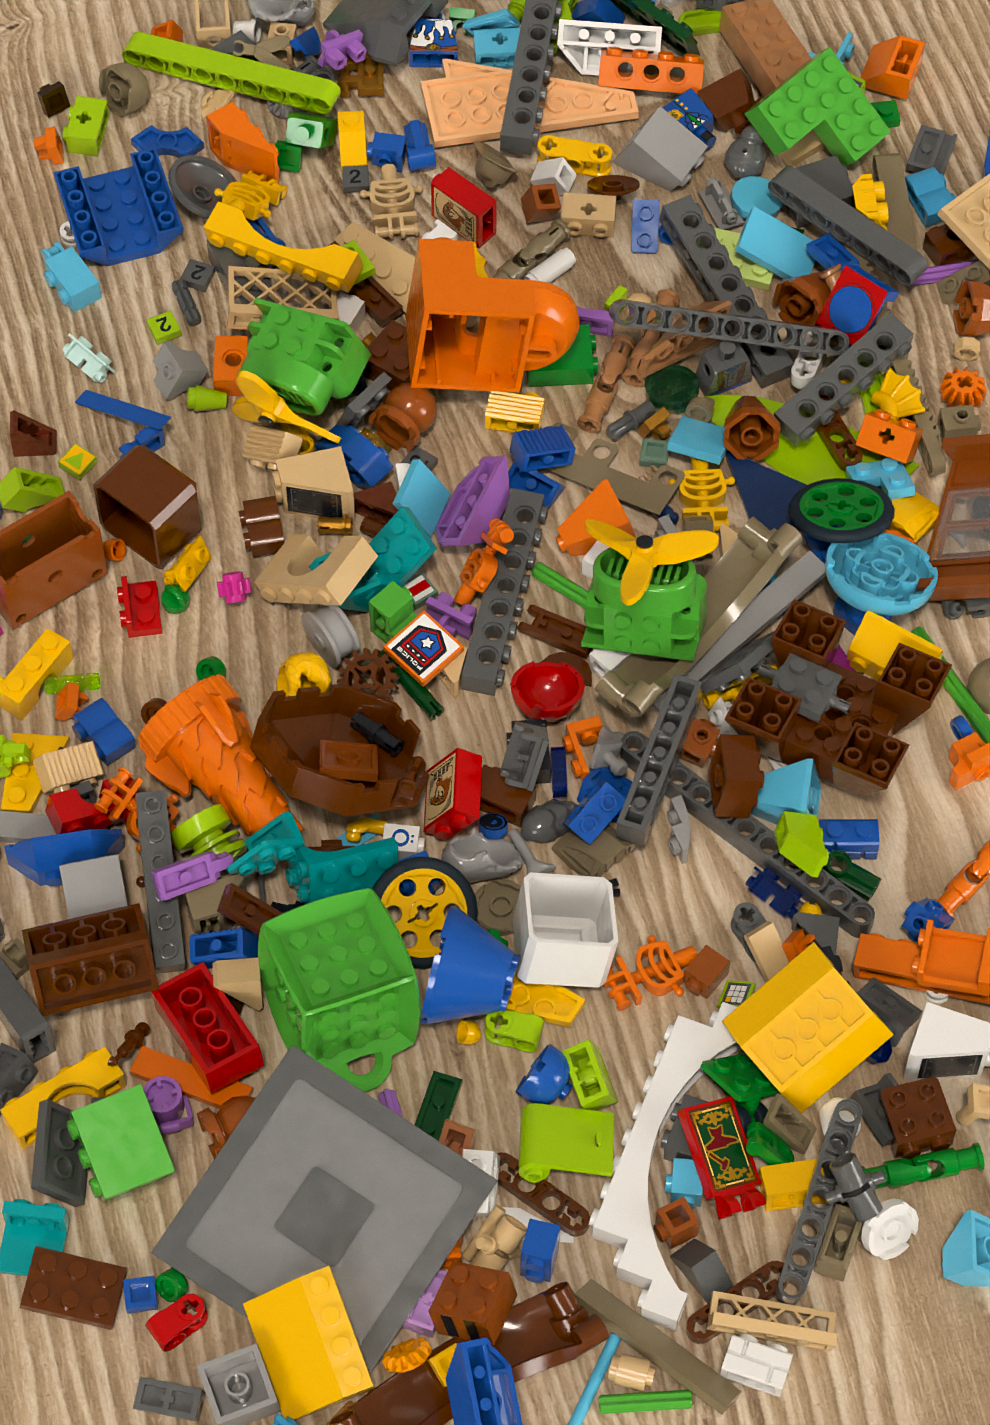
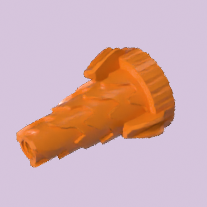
M217 674L216 676L213 675L200 680L185 689L156 712L139 734V747L146 754L145 769L149 774L170 789L180 793L183 798L191 794V783H193L214 804L223 805L233 825L237 826L239 824L249 836H252L283 812L291 811L286 806L287 800L284 794L270 778L273 775L250 749L252 734L244 712L239 709L242 703L241 697L223 675ZM293 815L298 829L302 833L305 829Z

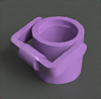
M157 1076L145 1085L143 1090L161 1135L181 1131V1129L191 1127L194 1124L187 1095H182V1089L177 1081L171 1077ZM185 1105L188 1117L180 1119L183 1115Z

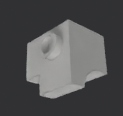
M164 342L153 360L159 370L154 382L166 400L175 399L180 393L188 390V387L200 385L208 372V368L197 351L183 350L173 342Z

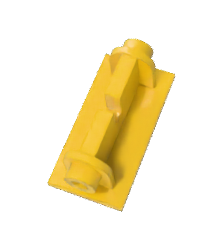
M201 535L193 543L185 546V550L177 559L178 563L173 564L164 573V582L166 584L179 585L182 592H186L212 559Z

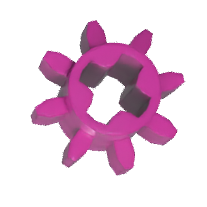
M242 571L222 574L223 581L217 582L219 597L225 596L226 603L247 600L246 593L252 592L250 578H244Z

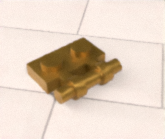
M366 52L365 59L358 63L354 62L351 57L347 58L344 68L338 70L340 77L337 79V85L341 89V97H349L352 88H358V96L384 95L383 63L371 59L369 53ZM357 70L358 75H350V72Z

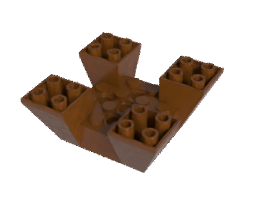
M793 599L771 637V644L779 667L785 663L789 654L792 653L842 675L843 677L836 696L852 703L848 713L845 714L831 707L824 712L818 723L799 714L801 698L748 677L725 716V721L739 735L755 736L756 748H760L763 755L787 765L805 759H814L820 779L860 796L886 790L910 745L892 736L931 707L952 668V664L899 643L879 680L875 681L832 663L846 620Z

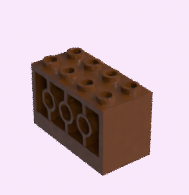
M139 903L22 930L33 987L42 1016L159 989L149 938Z

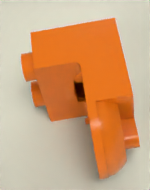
M447 237L418 239L405 316L411 388L520 392L524 371L546 367L557 361L569 350L579 330V313L575 301L563 289L543 281L483 278L478 276L476 273L473 241L452 240ZM468 316H480L477 333L469 332L466 329Z

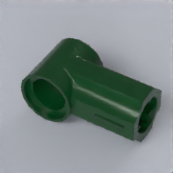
M841 850L830 852L827 865L823 866L826 872L867 902L871 900L882 880L880 877L853 863L850 856ZM831 866H837L842 871H836Z

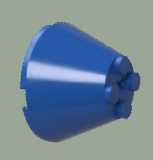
M451 905L440 935L441 943L439 949L441 953L439 952V955L435 954L427 984L421 1017H424L421 1023L424 1024L499 1011L505 1012L514 986L513 979L520 960V955L515 954L460 908Z

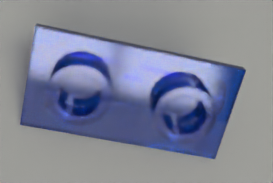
M755 866L753 869L759 874L756 877L750 876L746 881L745 885L749 887L748 891L764 902L773 894L775 898L769 906L779 912L784 918L789 917L793 919V915L799 911L796 906L804 904L800 900L803 895L791 885H788L785 889L778 884L777 881L780 877L767 867L761 871Z

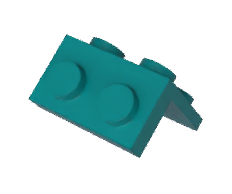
M283 812L246 839L245 844L249 851L227 867L229 874L240 873L241 876H246L253 872H259L261 875L267 874L276 869L275 864L296 854L295 850L305 842L292 813Z
M15 1199L13 1202L4 1201L2 1214L5 1221V1229L0 1248V1273L28 1276L35 1246L64 1252L69 1227L66 1208H62V1206L55 1203H45L43 1206L32 1204L24 1199Z

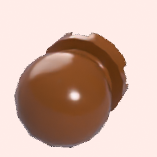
M410 382L401 383L387 394L384 404L379 405L370 414L369 424H374L378 430L376 434L391 448L398 451L402 447L407 452H410L420 441V435L434 423L437 413L435 397L427 388H411Z
M247 1095L232 1097L221 1105L217 1114L212 1113L209 1107L197 1113L202 1132L207 1130L213 1141V1144L208 1145V1148L214 1159L256 1099L255 1097Z

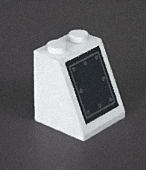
M927 1002L909 1053L903 1079L916 1081L929 1077L947 1079L981 1076L984 1066L990 1067V1023Z

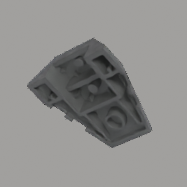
M342 0L323 22V27L328 31L335 30L339 35L360 30L363 33L362 44L367 49L369 57L374 61L397 67L409 52L406 37L408 31L421 15L436 18L447 5L448 0Z

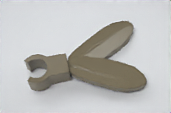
M280 35L256 45L236 40L233 44L241 45L242 52L237 53L234 51L232 55L238 57L254 56L261 63L287 69L285 64L271 53L285 48L291 39L288 36Z

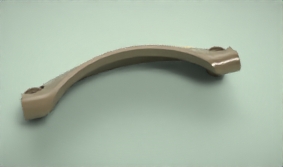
M754 516L751 517L737 534L738 539L704 577L707 582V619L694 661L633 653L615 672L609 670L598 682L594 690L615 708L619 706L629 716L641 717L659 696L669 690L674 674L684 676L736 621L776 573L784 560L802 542L803 538L800 532L788 523H784L778 530L775 528L769 530Z

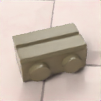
M838 1204L835 1205L814 1269L816 1273L838 1281H844L864 1222L856 1220L851 1208Z

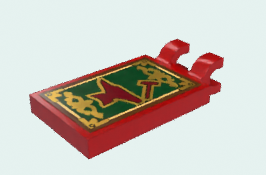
M732 1096L677 1111L706 1200L714 1198L719 1220L730 1217L732 1214L739 1213L742 1210L745 1213L766 1205L763 1194L755 1188L762 1183L753 1157L746 1151L747 1139ZM740 1195L741 1206L739 1201L734 1196Z

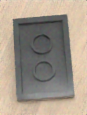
M775 631L747 644L702 681L703 692L706 694L714 689L717 692H721L732 684V680L736 679L737 682H741L752 674L750 669L758 668L761 663L764 664L766 662L764 657L767 658L775 653L771 644V637Z
M47 1099L39 1102L31 1188L73 1207L84 1205L87 1169H83L77 1153L79 1152L78 1150L82 1149L79 1140H72L66 1125L67 1121L70 1120L69 1116L73 1110Z

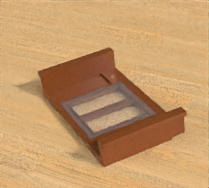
M990 434L944 438L941 448L953 462L927 552L930 556L929 562L933 567H937L938 581L928 601L990 597ZM919 578L916 591H924L934 578Z

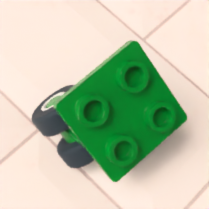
M744 1054L703 1061L700 1068L735 1099V1106L747 1138L748 1125L752 1122L763 1124L768 1112L766 1106L760 1102L761 1098L779 1094V1091L753 1063L751 1058Z

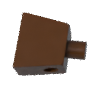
M741 68L697 91L724 131L733 128L736 134H741L743 129L749 126L748 118L744 113L755 105L751 83Z

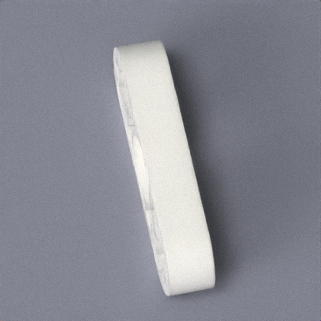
M811 331L805 337V345L810 344L813 339ZM800 350L791 369L792 385L798 389H803L819 375L828 354ZM815 357L817 358V360L808 361L805 360V358Z

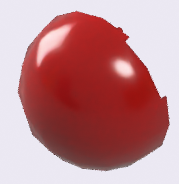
M532 661L521 666L513 674L510 683L511 692L518 707L528 717L546 720L547 722H555L571 714L579 706L585 688L582 675L574 667L564 662L560 664L554 662L534 663Z

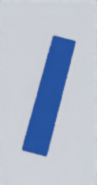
M85 390L75 401L77 404L161 430L171 419V416L89 390Z

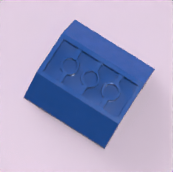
M155 147L130 153L132 167L84 179L79 166L53 172L80 257L106 266H112L159 254L183 232V226Z

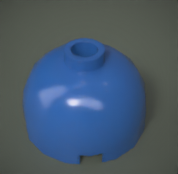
M547 1045L531 1065L528 1074L524 1075L515 1092L531 1103L550 1104L557 1097L563 1100L573 1086L569 1083L570 1067L564 1054L553 1045Z

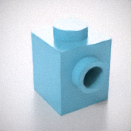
M674 1158L672 1175L666 1174L665 1193H671L670 1203L684 1196L691 1209L695 1206L701 1207L703 1188L694 1161L691 1159Z

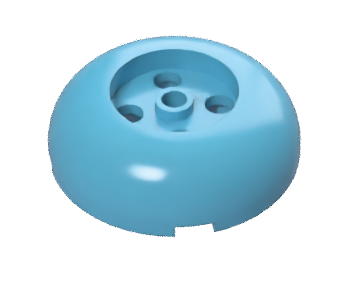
M885 532L862 542L847 544L831 543L826 554L825 572L830 586L843 601L863 612L871 611L880 616H896L912 612L928 601L938 581L937 567L931 565L929 562L930 556L923 549L902 537ZM919 578H934L924 591H916Z

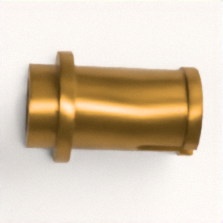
M343 515V517L319 516L318 527L320 528L318 529V534H343V537L347 536V534H352L353 518H347V515Z

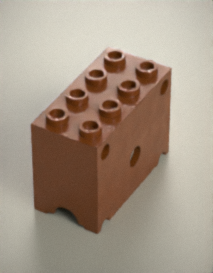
M70 491L0 530V614L12 630L108 574L100 528L91 519L88 520L79 503ZM32 535L27 542L21 544L26 537Z

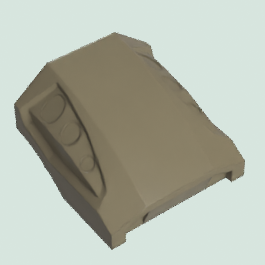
M609 824L591 844L586 843L570 830L552 846V851L571 870L582 876L602 877L603 872L608 870L609 866L621 862L625 855L628 854V851L631 852L635 849V843L617 838V830Z

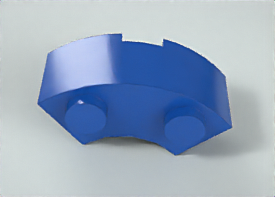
M335 425L329 430V432L341 437L339 444L324 437L314 444L318 451L341 446L349 477L357 488L373 487L394 467L388 460V453L382 447H376L351 425L347 427Z

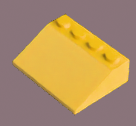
M329 1266L296 1278L243 1303L284 1419L290 1417L294 1421L370 1392L375 1388L334 1274Z

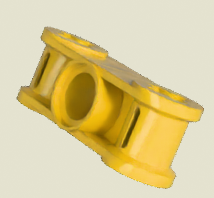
M553 135L543 136L538 141L540 153L537 156V163L546 160L547 156H549V160L563 157L576 174L599 177L611 173L612 165L610 160L612 158V149L606 144L561 138ZM550 142L552 143V148H551V149H549V143H550Z

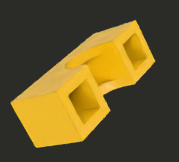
M47 628L0 684V708L23 721L40 700L39 689L45 678L50 675L57 679L74 659L70 641Z

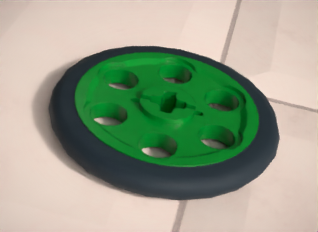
M834 478L817 481L801 488L793 496L789 504L788 513L793 524L807 536L820 541L847 544L862 542L882 534L890 526L894 518L895 508L890 497L883 490L872 484L853 479ZM841 494H850L851 496H842ZM815 499H824L825 501H815ZM864 504H871V505H873V506L866 507V506H863V505H864ZM816 514V515H820V516H819V517H812V516H810V515ZM859 520H867L869 522H859ZM833 525H840V526H843V527L835 528V527H832V526H833Z

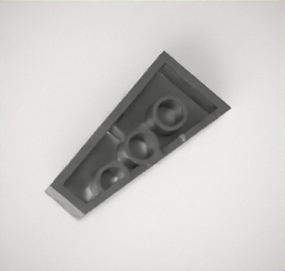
M207 239L209 261L212 266H215L218 277L224 283L227 291L228 266L267 268V265L258 262L254 257L248 255L240 256L233 252L232 249L224 246L222 248L216 247ZM234 276V280L241 286L250 281L245 276ZM263 278L261 280L268 288L271 287L270 278ZM256 285L247 290L255 298L264 293ZM242 295L234 300L235 304L250 303ZM270 297L264 299L266 301L274 302Z

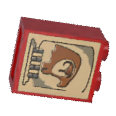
M450 167L433 178L431 182L432 216L439 219L467 241L475 242L476 247L480 249L496 234L497 200Z
M456 748L427 770L429 779L426 783L423 832L435 835L436 838L442 840H449L480 818L482 756L460 748Z

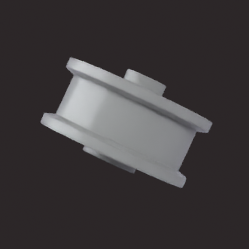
M321 605V608L313 613L307 611L302 614V624L311 644L331 667L340 665L341 659L348 654L353 655V651L360 652L361 647L358 636L349 619L338 605Z

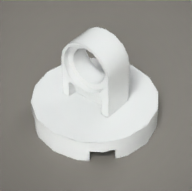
M895 1198L883 1201L881 1203L882 1211L874 1218L864 1221L861 1240L864 1248L874 1256H879L884 1260L895 1258L909 1247V1244L906 1242L910 1238L911 1233L916 1235L918 1231L919 1218L916 1210L905 1201Z

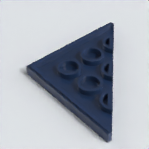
M727 451L726 460L735 479V485L741 496L748 520L754 516L769 530L773 528L778 530L784 523H788L801 532L793 524L788 511L793 496L801 488L807 486V484L745 458L746 460H739L730 451Z

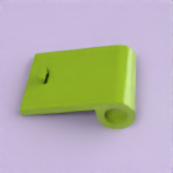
M539 1103L524 1106L521 1109L519 1175L531 1183H537L546 1179L551 1169L612 1177L614 1113Z

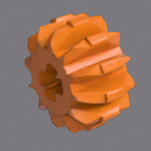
M967 366L963 371L955 367L952 373L947 372L945 374L944 380L940 384L942 402H948V407L973 405V408L980 407L987 392L984 377H978V370L969 372Z

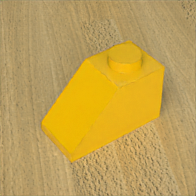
M364 111L337 112L341 173L342 166L367 165Z

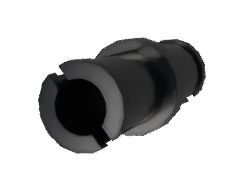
M361 711L352 717L351 720L354 722H350V726L365 735L368 742L378 744L392 756H397L403 750L401 746H404L405 742L390 733L384 724L374 722Z

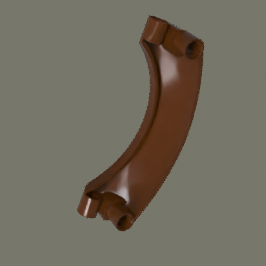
M561 1282L540 1294L512 1306L493 1347L511 1365L515 1383L546 1369L576 1359L607 1340L609 1333L598 1315L592 1314L589 1316L585 1307L579 1305L569 1282ZM453 1337L434 1348L426 1361L419 1367L408 1372L394 1374L343 1413L333 1418L329 1425H444L453 1419L447 1386L443 1388L427 1360L454 1343L457 1344L470 1340Z

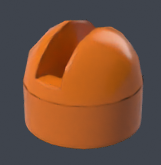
M112 538L104 542L103 549L106 559L121 561L125 557L126 545L122 539Z

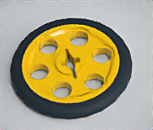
M420 856L400 861L381 874L372 888L386 909L392 905L399 907L401 916L394 923L400 935L405 931L415 933V944L412 947L406 948L415 969L432 968L435 954L439 955V952L441 953L440 946L435 947L431 944L430 935L434 930H442L446 919L444 908L448 904H456L463 912L477 922V901L469 881L450 863L437 858ZM434 878H440L444 883V890L439 895L431 894L428 889L429 882ZM405 879L412 880L415 885V890L410 896H403L399 891L400 882ZM437 903L436 906L430 908V911L426 913L428 918L425 921L422 918H414L418 913L417 907L419 905L427 908Z

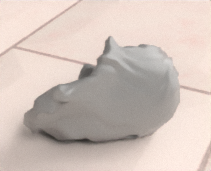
M248 0L247 2L252 15L266 22H285L302 26L311 20L315 13L314 0Z
M474 827L470 834L449 841L445 848L442 849L443 853L441 854V860L450 863L458 869L469 883L506 877L520 869L523 863L521 855L513 843L503 838L487 839L483 836V833L477 832Z

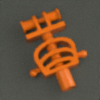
M499 518L492 519L489 522L488 533L482 532L480 536L488 544L484 548L485 550L479 548L473 550L459 575L463 583L455 595L454 601L462 606L464 604L470 605L477 591L482 594L484 593L498 568V560L494 556L495 552L499 551L506 555L508 549L505 545L514 538V533L510 526Z
M120 767L116 777L110 778L108 781L111 789L104 788L101 792L103 796L94 806L100 812L107 814L109 806L113 803L115 807L108 816V819L111 821L117 820L125 807L131 810L127 817L126 830L131 837L139 841L138 826H136L135 798L133 795L143 780L138 777L133 779L129 787L125 786L124 784L128 778L132 777V774L127 769ZM116 791H118L119 793H121L123 796H122L121 798L118 797V796L115 794ZM171 794L169 799L166 797L170 834L177 828L172 823L179 812L173 805V803L179 800L177 794ZM140 842L136 846V850L141 853Z
M650 935L647 938L650 944L641 946L637 951L636 971L634 973L631 972V974L621 956L616 957L615 966L618 973L614 974L611 964L607 980L603 985L605 988H612L608 995L610 999L615 1000L617 1010L622 1011L631 1006L632 1003L627 999L626 994H630L636 1006L641 1004L642 995L637 987V984H640V982L648 992L655 996H664L673 990L677 996H682L684 989L679 986L683 984L684 974L681 969L687 967L697 956L695 948L691 945L672 953L667 941L656 942V936ZM654 955H658L659 962L655 963ZM648 957V967L645 966L643 968L641 961Z

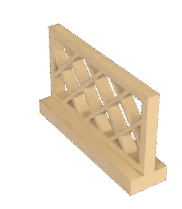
M228 266L227 329L248 330L247 327L251 321L260 322L263 313L254 304L255 297L247 291L254 285L264 292L257 297L264 300L270 297L277 304L291 307L288 303L296 298L304 306L302 308H292L338 320L336 291L329 287L322 291L315 285L317 281L310 282L303 278L302 275L294 272L290 274L281 269ZM234 276H245L250 281L241 286L234 280ZM263 278H272L277 283L268 288L261 280ZM291 279H298L303 285L296 290L287 282ZM280 287H283L290 293L284 300L274 293ZM308 288L317 295L311 301L301 294ZM242 295L250 303L234 304V300ZM323 300L330 306V309H318L315 305Z

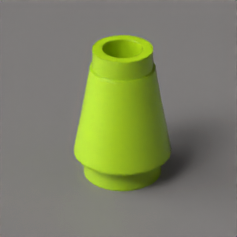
M199 385L188 387L187 409H193V412L226 408L227 392Z

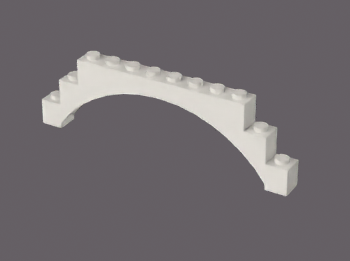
M722 1002L719 1012L713 1011L708 1026L679 1015L674 1025H668L664 1036V1041L667 1042L664 1051L659 1049L653 1064V1067L657 1069L653 1077L648 1075L643 1088V1093H646L643 1103L638 1101L632 1116V1119L636 1121L632 1129L627 1128L621 1143V1145L625 1146L622 1156L616 1154L613 1161V1178L611 1182L605 1181L600 1194V1199H603L601 1208L593 1210L589 1221V1226L593 1227L592 1238L619 1248L613 1262V1266L617 1267L616 1278L643 1288L637 1304L638 1307H641V1316L650 1323L676 1332L685 1309L688 1293L679 1290L667 1270L657 1247L648 1205L649 1169L656 1143L673 1111L675 1103H679L693 1085L706 1074L700 1068L702 1062L732 1056L743 1050L722 1022L727 1015L737 1008L725 1002Z

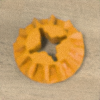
M411 1338L408 1341H401L400 1344L392 1346L391 1350L384 1354L382 1363L388 1372H408L423 1364L431 1354L432 1348L430 1343L424 1338Z

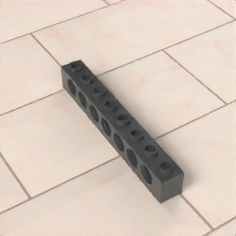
M559 0L525 1L500 134V150L531 154L533 144H538L540 129H536V124L542 123L543 108L540 107V102L546 101L547 87L544 86V81H549L551 66L547 64L548 60L553 61L555 45H551L552 39L557 40L559 25L555 24V20L561 18L562 4L559 3Z
M688 195L663 205L659 221L707 300H729L732 303L729 314L768 319L765 310L760 308L755 301L752 289L749 286L747 287L742 280L740 269L731 262L725 245H721L717 239L713 225L708 224L704 218L700 204L695 203L692 196ZM732 320L728 321L724 327L728 334L732 333L735 328ZM759 324L754 325L751 331L758 333H751L753 338L757 337L761 332ZM777 333V339L780 342L781 338L779 333ZM739 342L750 360L751 373L761 389L790 377L794 359L788 350L779 347Z
M511 489L503 521L510 526L514 533V538L505 545L508 549L506 555L499 551L495 552L494 556L498 560V568L495 576L483 593L461 674V690L495 696L497 686L502 687L505 670L502 667L504 662H509L512 646L508 645L510 638L515 639L518 622H514L516 614L521 615L524 605V599L521 598L522 591H528L530 575H527L528 568L533 569L536 560V552H533L534 545H540L542 529H539L541 522L545 523L547 519L548 506H544V494ZM508 590V591H511V592L504 593V592H501V591ZM496 637V638H499V639H497V640H490V639H488V638ZM484 661H491L492 663H490V664H484V663H482V662H484Z

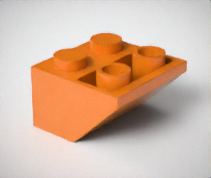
M900 35L873 45L860 77L866 81L865 88L907 100L922 63L925 42Z

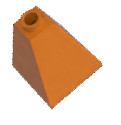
M605 479L558 527L559 536L555 537L562 553L568 551L570 556L586 555L597 541L585 529V520L587 519L605 522L634 537L636 535L608 479Z

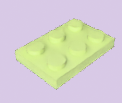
M714 228L720 244L725 245L731 262L740 269L744 283L747 286L769 290L774 273L734 251L741 233Z

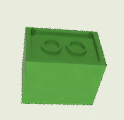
M141 1084L71 1111L70 1120L67 1121L66 1125L72 1140L78 1139L82 1149L78 1150L79 1152L77 1153L83 1169L90 1168L93 1178L90 1179L89 1184L95 1198L101 1197L102 1202H106L166 1178L175 1172Z

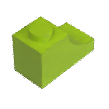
M14 467L0 482L2 508L26 513L31 508L45 505L64 494L61 477Z

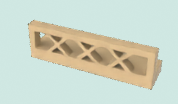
M713 1291L711 1294L707 1330L734 1335L749 1334L757 1339L829 1352L836 1347L838 1336L837 1333H834L835 1312ZM718 1300L730 1302L738 1313L731 1315L717 1312ZM739 1304L748 1305V1306H746L744 1309H742ZM753 1306L760 1307L768 1319L748 1318L745 1312ZM769 1309L777 1310L778 1312L773 1315ZM783 1312L792 1313L799 1324L797 1326L781 1324L777 1321L776 1317ZM800 1315H805L809 1317L803 1320ZM814 1317L827 1319L826 1331L810 1329L806 1323Z

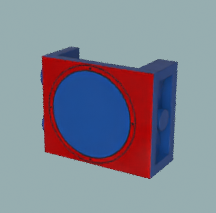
M845 265L816 323L822 327L844 332L849 338L848 348H850L871 330L884 303L895 302L899 292L860 267Z

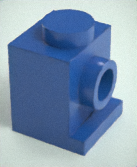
M375 132L373 142L368 143L367 158H372V165L382 167L385 164H393L396 166L397 172L402 173L406 157V136Z

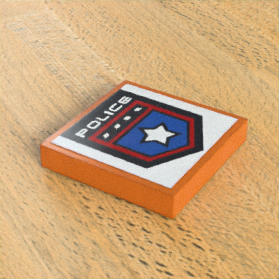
M424 610L383 646V651L424 687L464 651V646Z

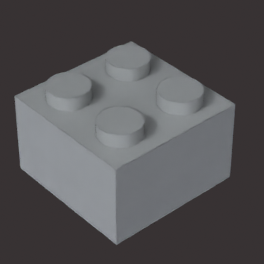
M257 1343L197 1365L217 1425H246L281 1411Z

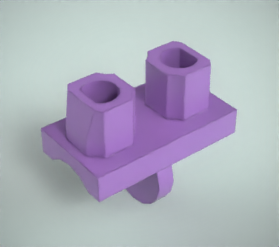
M335 30L326 32L325 41L321 42L322 56L318 59V64L322 68L330 65L337 71L344 68L349 57L356 63L363 61L367 49L362 44L363 33L360 30L341 35Z
M441 592L435 599L429 596L425 602L427 606L426 612L453 637L457 634L469 640L473 634V623L476 619L477 609L469 604H464L460 610L453 608L454 599L445 592Z

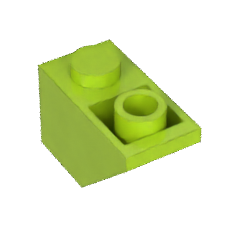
M783 811L774 831L779 853L811 877L818 878L822 867L827 865L829 853L824 846L823 829L819 826L817 815Z

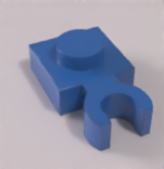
M143 428L134 436L135 441L125 443L119 447V451L122 453L120 458L134 446L145 445L153 452L165 446L163 429Z

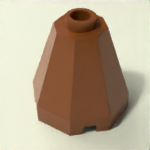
M823 271L784 279L777 284L773 302L775 307L777 305L780 306L781 312L778 314L783 322L819 326L816 321L831 294L826 281L819 276Z
M962 280L955 295V303H960L959 310H954L953 312L956 334L977 336L989 333L990 286L981 282Z
M742 396L734 403L725 419L723 445L739 460H746L745 457H753V460H762L779 446L780 422L755 396Z

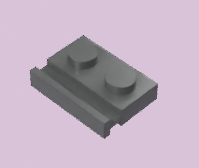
M921 125L909 156L906 170L917 173L934 167L939 173L944 175L957 141V134L951 136L946 134V131Z

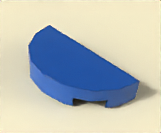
M314 26L289 41L295 51L301 50L305 54V58L309 55L315 57L321 51V42Z

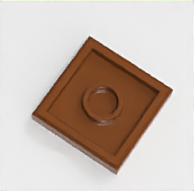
M320 740L319 772L339 779L376 782L378 779L377 745Z

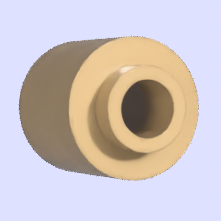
M621 1353V1356H612L607 1380L615 1381L614 1385L644 1392L646 1386L652 1387L656 1368L650 1367L651 1360Z

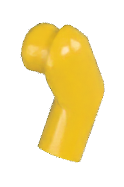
M369 817L360 818L348 823L345 828L347 830L345 837L348 841L358 842L361 840V833L364 832L383 835L384 825L388 821Z

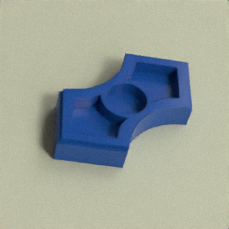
M151 125L131 138V145L137 151L155 147L158 156L171 155L180 158L187 155H195L204 149V142L188 127L178 131H162Z

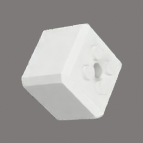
M530 872L523 878L512 918L515 954L520 955L517 977L524 983L599 988L607 980L618 945L612 883L604 877Z

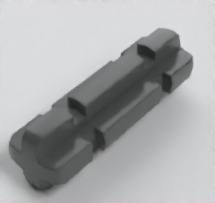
M185 280L173 281L172 290L174 295L177 296L176 299L183 315L186 316L187 324L190 326L199 324L201 322V315L196 308L190 291L187 289L188 286Z

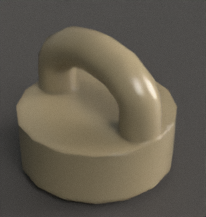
M710 397L692 398L687 405L686 414L689 418L708 423L714 414L715 401Z

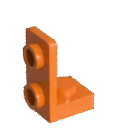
M600 716L566 724V735L562 736L566 753L571 752L573 758L571 760L573 774L575 777H580L581 783L589 774V770L580 745H591L597 741L603 726Z

